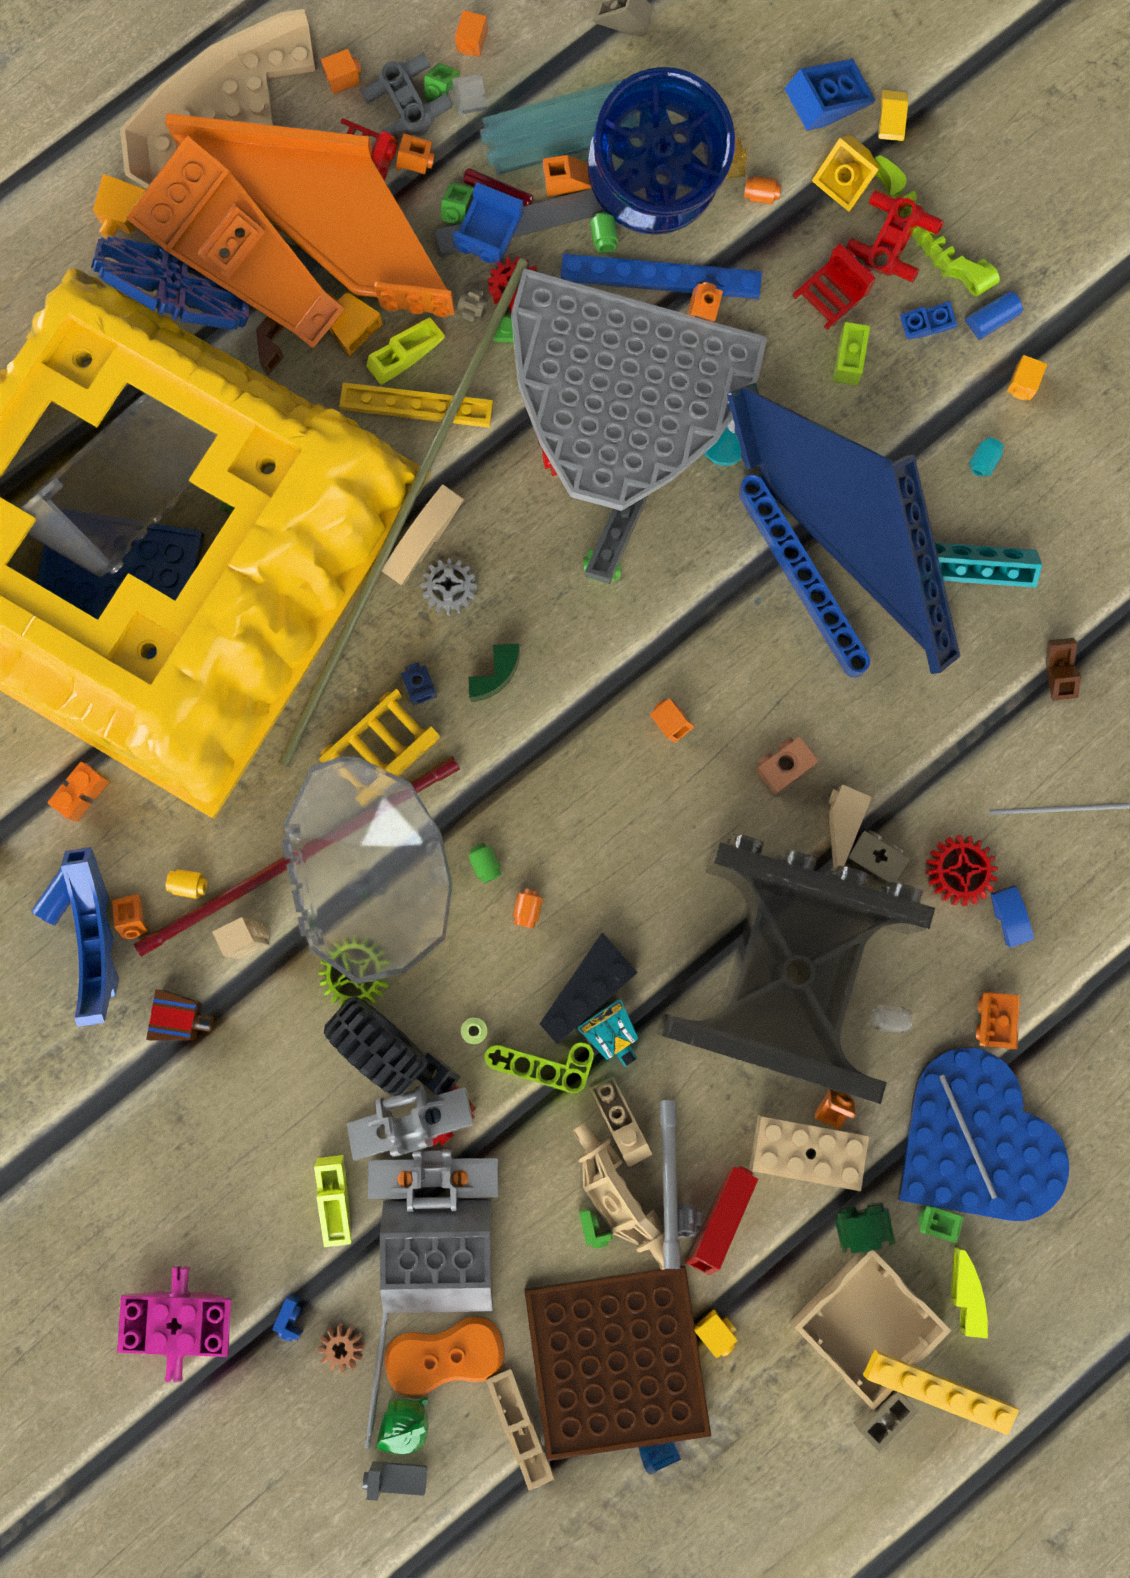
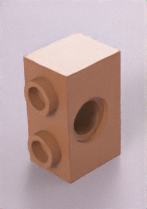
M790 737L778 746L781 751L774 756L769 753L758 761L760 766L755 772L774 796L819 762L801 737L794 741ZM779 759H788L792 764L791 770L781 769Z

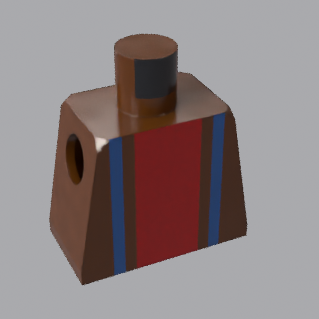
M156 989L146 1040H195L197 1030L211 1032L214 1016L201 1014L202 1003L167 990Z

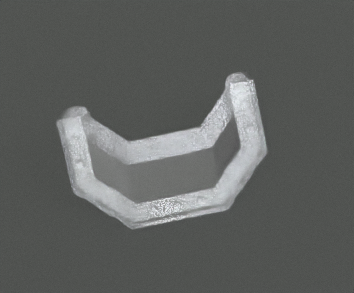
M143 393L19 507V509L37 519L27 535L98 577H102L108 572L113 575L124 565L121 560L133 548L130 543L134 539L140 541L149 532L146 527L150 523L153 526L164 517L162 511L165 508L169 511L180 501L177 496L192 484L189 482L191 475L217 435L148 394Z

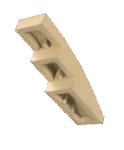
M442 484L385 563L382 572L400 585H405L417 564L422 563L433 543L438 542L464 499Z
M512 1369L486 1379L502 1427L508 1436L516 1461L520 1465L528 1490L531 1491L555 1480L550 1463L547 1461L543 1444Z

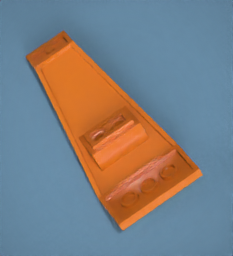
M189 135L185 136L126 216L127 220L168 253L289 329L312 348L317 345L345 309L322 289L230 170ZM243 228L244 235L241 237L236 236L235 230ZM220 249H228L229 254L226 257L220 256Z

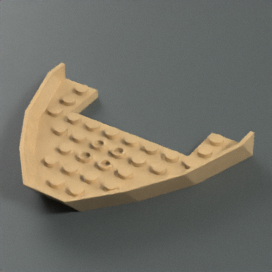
M305 9L280 12L209 46L161 84L120 128L125 176L147 189L177 149L165 124L167 113L274 125L268 78L316 71L310 25ZM271 222L287 244L297 245ZM237 228L235 230L237 232L244 234L243 228Z

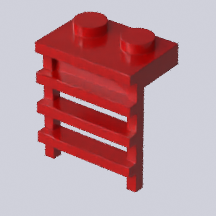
M342 118L340 123L349 127L347 134L355 135L357 130L362 132V136L376 138L372 148L373 156L371 159L385 181L391 161L397 150L398 142L392 134L385 131L379 134Z
M839 244L833 249L829 262L795 291L792 296L797 299L802 294L828 320L824 325V328L828 330L836 325L839 319L847 315L849 310L858 305L860 300L869 295L876 278L867 266H863L856 259L850 249H845ZM822 275L850 301L847 305L819 279ZM811 285L839 311L836 315L808 289Z

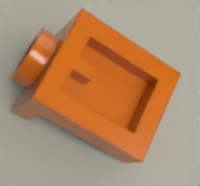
M138 894L112 900L114 928L123 939H134L148 933V927L143 922L142 899Z

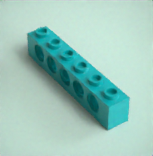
M935 542L943 581L1037 588L1042 562L1036 549Z

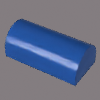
M1008 291L968 316L965 322L980 341L1020 316L1023 306L1019 297L1013 291Z
M61 868L31 910L34 915L52 925L57 924L71 903Z

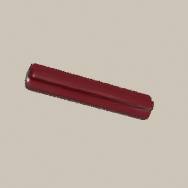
M468 168L464 173V182L475 187L476 183H480L522 200L523 207L531 205L533 202L532 194L471 168Z

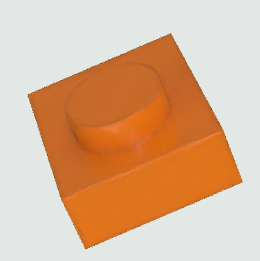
M829 1089L815 1111V1119L840 1129L848 1116L853 1118L856 1114L854 1099L844 1092L838 1093Z

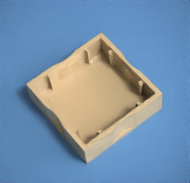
M874 1250L857 1253L790 1321L794 1328L841 1374L850 1387L873 1411L893 1391L890 1388L867 1380L863 1375L874 1349L915 1365L923 1360L951 1332L944 1322L917 1297Z

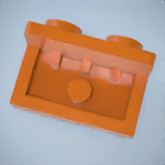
M983 992V997H979L978 1012L982 1014L981 1024H978L976 1028V1039L980 1040V1046L1018 1049L1020 995Z

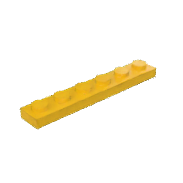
M343 382L339 407L340 410L442 422L454 395ZM465 397L453 424L490 428L493 400Z
M875 1349L863 1373L864 1377L869 1381L1006 1435L1009 1434L1019 1412V1409L1013 1404Z

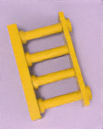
M397 689L393 692H386L379 699V705L336 744L331 743L326 746L321 752L322 756L319 758L325 766L332 762L356 787L357 794L354 798L363 808L440 739L439 734L432 726L428 730L422 729L399 705L398 701L402 696ZM389 709L415 736V741L409 747L402 746L378 720ZM369 727L394 751L396 759L389 765L387 763L383 764L359 738ZM350 744L375 769L377 776L371 782H364L339 755Z

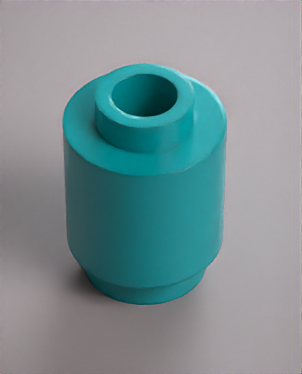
M987 437L985 441H981L968 463L971 472L978 477L990 476L1003 455L1004 445L992 437Z

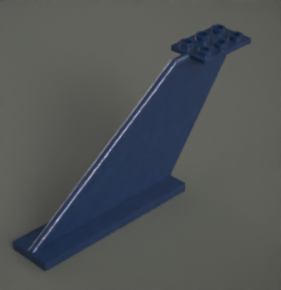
M756 383L729 392L727 394L728 407L732 412L735 424L734 431L739 439L741 458L745 463L746 469L759 466L761 478L771 495L925 650L930 673L936 674L945 670L960 657V651L915 454L905 456L894 462L760 395Z

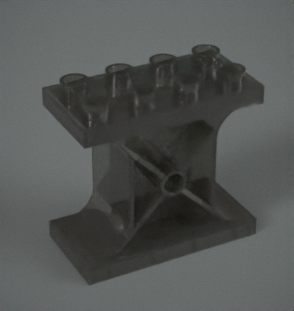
M733 833L731 839H727L726 844L720 842L711 852L705 873L727 879L733 883L743 894L748 910L747 920L724 998L714 1012L703 1018L687 1020L670 1014H663L657 1034L881 1104L887 1082L859 1072L848 1062L840 1044L842 1024L864 947L870 936L880 928L891 929L904 934L929 930L935 908L920 903L923 891L916 887L891 882L890 887L881 886L880 890H875L867 887L870 875L866 872L850 867L838 866L837 871L830 870L829 874L826 875L814 871L817 858L798 851L785 850L784 855H778L777 859L761 855L764 842L749 836ZM789 963H792L798 971V977L794 983L786 975Z

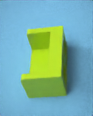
M850 322L844 323L839 339L833 382L858 385L863 374L870 326Z

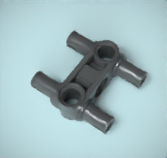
M424 52L406 63L393 61L386 63L379 76H377V80L359 89L367 104L384 94H390L401 116L399 117L400 120L381 130V132L385 131L392 134L396 140L402 138L403 133L411 136L424 135L428 132L430 125L433 124L434 118L453 108L446 93L427 104L425 102L422 103L411 81L413 77L431 67ZM421 117L418 121L413 122L415 118Z

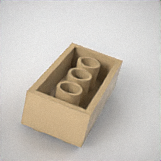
M758 1114L749 1168L754 1172L861 1191L869 1136L862 1133ZM809 1148H813L815 1150L814 1155L808 1159L806 1151Z

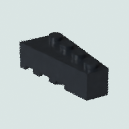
M603 933L600 934L540 1022L542 1028L556 1044L562 1041L638 973Z

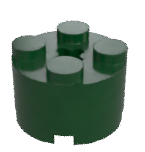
M883 1202L868 1204L866 1209L858 1211L855 1206L840 1209V1213L837 1214L838 1216L834 1218L842 1253H846L848 1248H850L851 1253L881 1249V1242L885 1241L889 1242V1246L896 1243L889 1209L884 1207Z

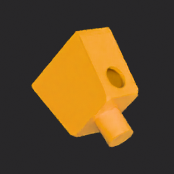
M103 173L93 208L94 214L99 222L103 224L99 231L101 236L106 239L108 236L115 237L117 230L128 234L134 232L137 227L127 220L126 216L145 192V189Z
M328 293L345 308L328 330L345 353L351 356L383 325L380 313L351 293H345L339 300L331 293Z

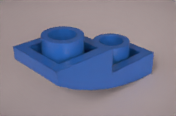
M950 301L925 309L923 306L900 315L907 340L941 333L957 327Z
M1013 885L991 893L995 918L1001 920L1005 945L1014 947L1033 940L1034 936L1030 920L1017 886Z

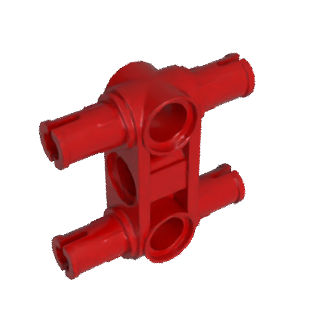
M874 190L869 204L887 212L888 216L872 246L851 238L846 248L850 249L855 257L863 260L865 266L879 274L886 276L896 275L913 283L918 276L919 268L900 260V256L917 226L938 235L944 220L925 212L923 206L914 203L910 198H903L901 196L893 198L878 190ZM912 207L910 216L907 218L900 217L903 208ZM888 255V261L885 265H876L879 256Z

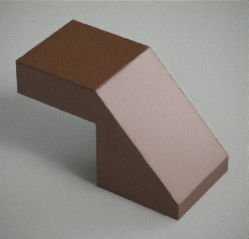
M267 316L256 329L259 362L264 373L269 376L284 358L280 347L272 342L284 326Z
M1074 638L1048 640L1046 668L1051 699L1053 701L1079 697L1081 675L1074 665L1077 642Z

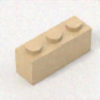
M244 917L212 931L224 957L242 959L269 945L267 938L270 936L265 925Z

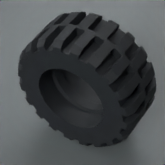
M359 997L348 998L324 1026L325 1037L331 1045L361 1074L392 1096L402 1095L427 1066V1058L423 1055V1052L383 1014Z

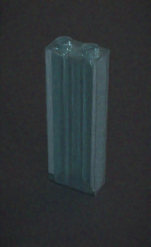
M622 79L482 118L483 129H479L483 145L488 144L489 151L486 152L489 166H494L496 174L501 175L543 163V158L573 155L638 137L639 120L626 80Z

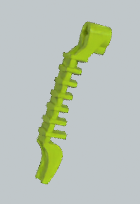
M881 155L877 156L875 161L880 169L876 176L885 186L887 195L893 198L902 196L907 182L905 174L887 158ZM912 191L903 198H910L915 202L917 194L915 191ZM908 207L903 208L900 217L907 218L910 216L912 207L910 209ZM918 226L914 229L911 236L916 240V245L918 247L921 246L925 251V256H929L932 259L934 267H938L941 270L943 278L949 276L962 280L969 292L975 297L1000 282L996 268L984 258L976 263L965 259L963 255L953 260L952 257L955 254L953 246L946 250L942 249L946 243L944 236L934 240L933 237L936 234Z

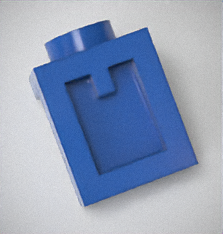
M293 1294L286 1298L272 1329L277 1331V1335L286 1341L298 1340L304 1331L289 1324L290 1322L295 1323L301 1307L297 1306L300 1297Z

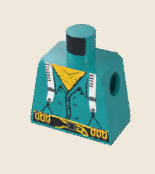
M620 999L578 1026L579 1031L606 1060L616 1054L623 1066L626 1067L638 1059L630 1047V1044L636 1041L638 1037Z

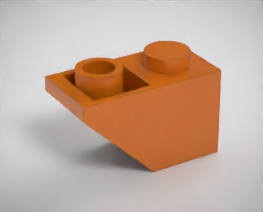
M569 155L543 158V176L547 197L596 188L592 164Z

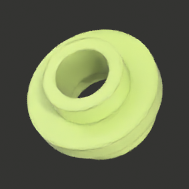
M469 1018L462 1024V1038L469 1044H479L487 1036V1026L480 1018ZM471 1026L478 1027L479 1033L477 1036L470 1035L469 1029Z

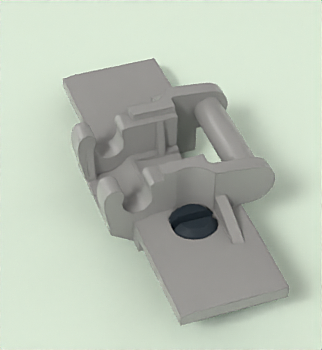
M420 1085L415 1087V1090L388 1099H376L377 1114L347 1123L352 1157L356 1161L389 1150L391 1156L395 1157L433 1146V1138L438 1137V1135L474 1124L465 1087L427 1098L424 1087ZM417 1102V1108L411 1110L412 1114L396 1119L393 1117L392 1112L388 1111L395 1107ZM384 1125L385 1134L387 1135L386 1139L380 1137V1129Z

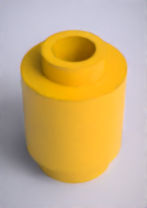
M182 869L171 870L166 880V891L172 892L173 895L199 899L201 894L204 895L206 893L208 881L204 879L203 873Z

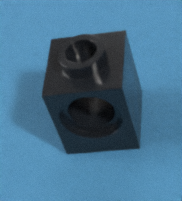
M427 1052L425 1055L427 1066L416 1079L437 1095L450 1092L461 1076L440 1059ZM437 1070L435 1077L432 1078L434 1071Z

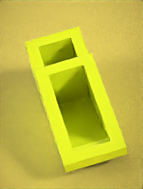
M429 317L390 338L388 345L368 356L366 367L376 380L383 385L429 353L445 338V335Z
M344 1155L317 1158L314 1169L324 1247L351 1244L350 1208Z
M954 1246L950 1302L956 1307H961L959 1331L965 1336L988 1338L987 1310L980 1280L967 1252L961 1247Z

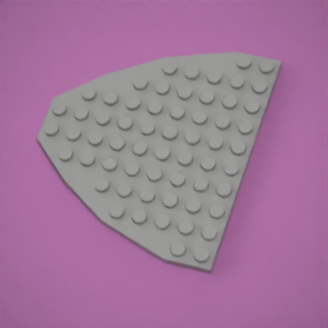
M525 268L523 269L511 313L518 388L543 451L570 497L620 511L674 480L718 442L733 419L732 412L728 407L727 394L749 384L757 383L767 337Z

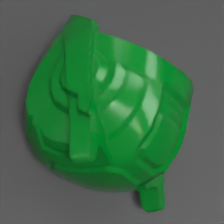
M425 1397L417 1401L410 1399L389 1401L388 1410L384 1412L376 1449L392 1454L404 1455L413 1453L422 1447L426 1441L429 1429L428 1415L425 1406L429 1404L428 1398Z

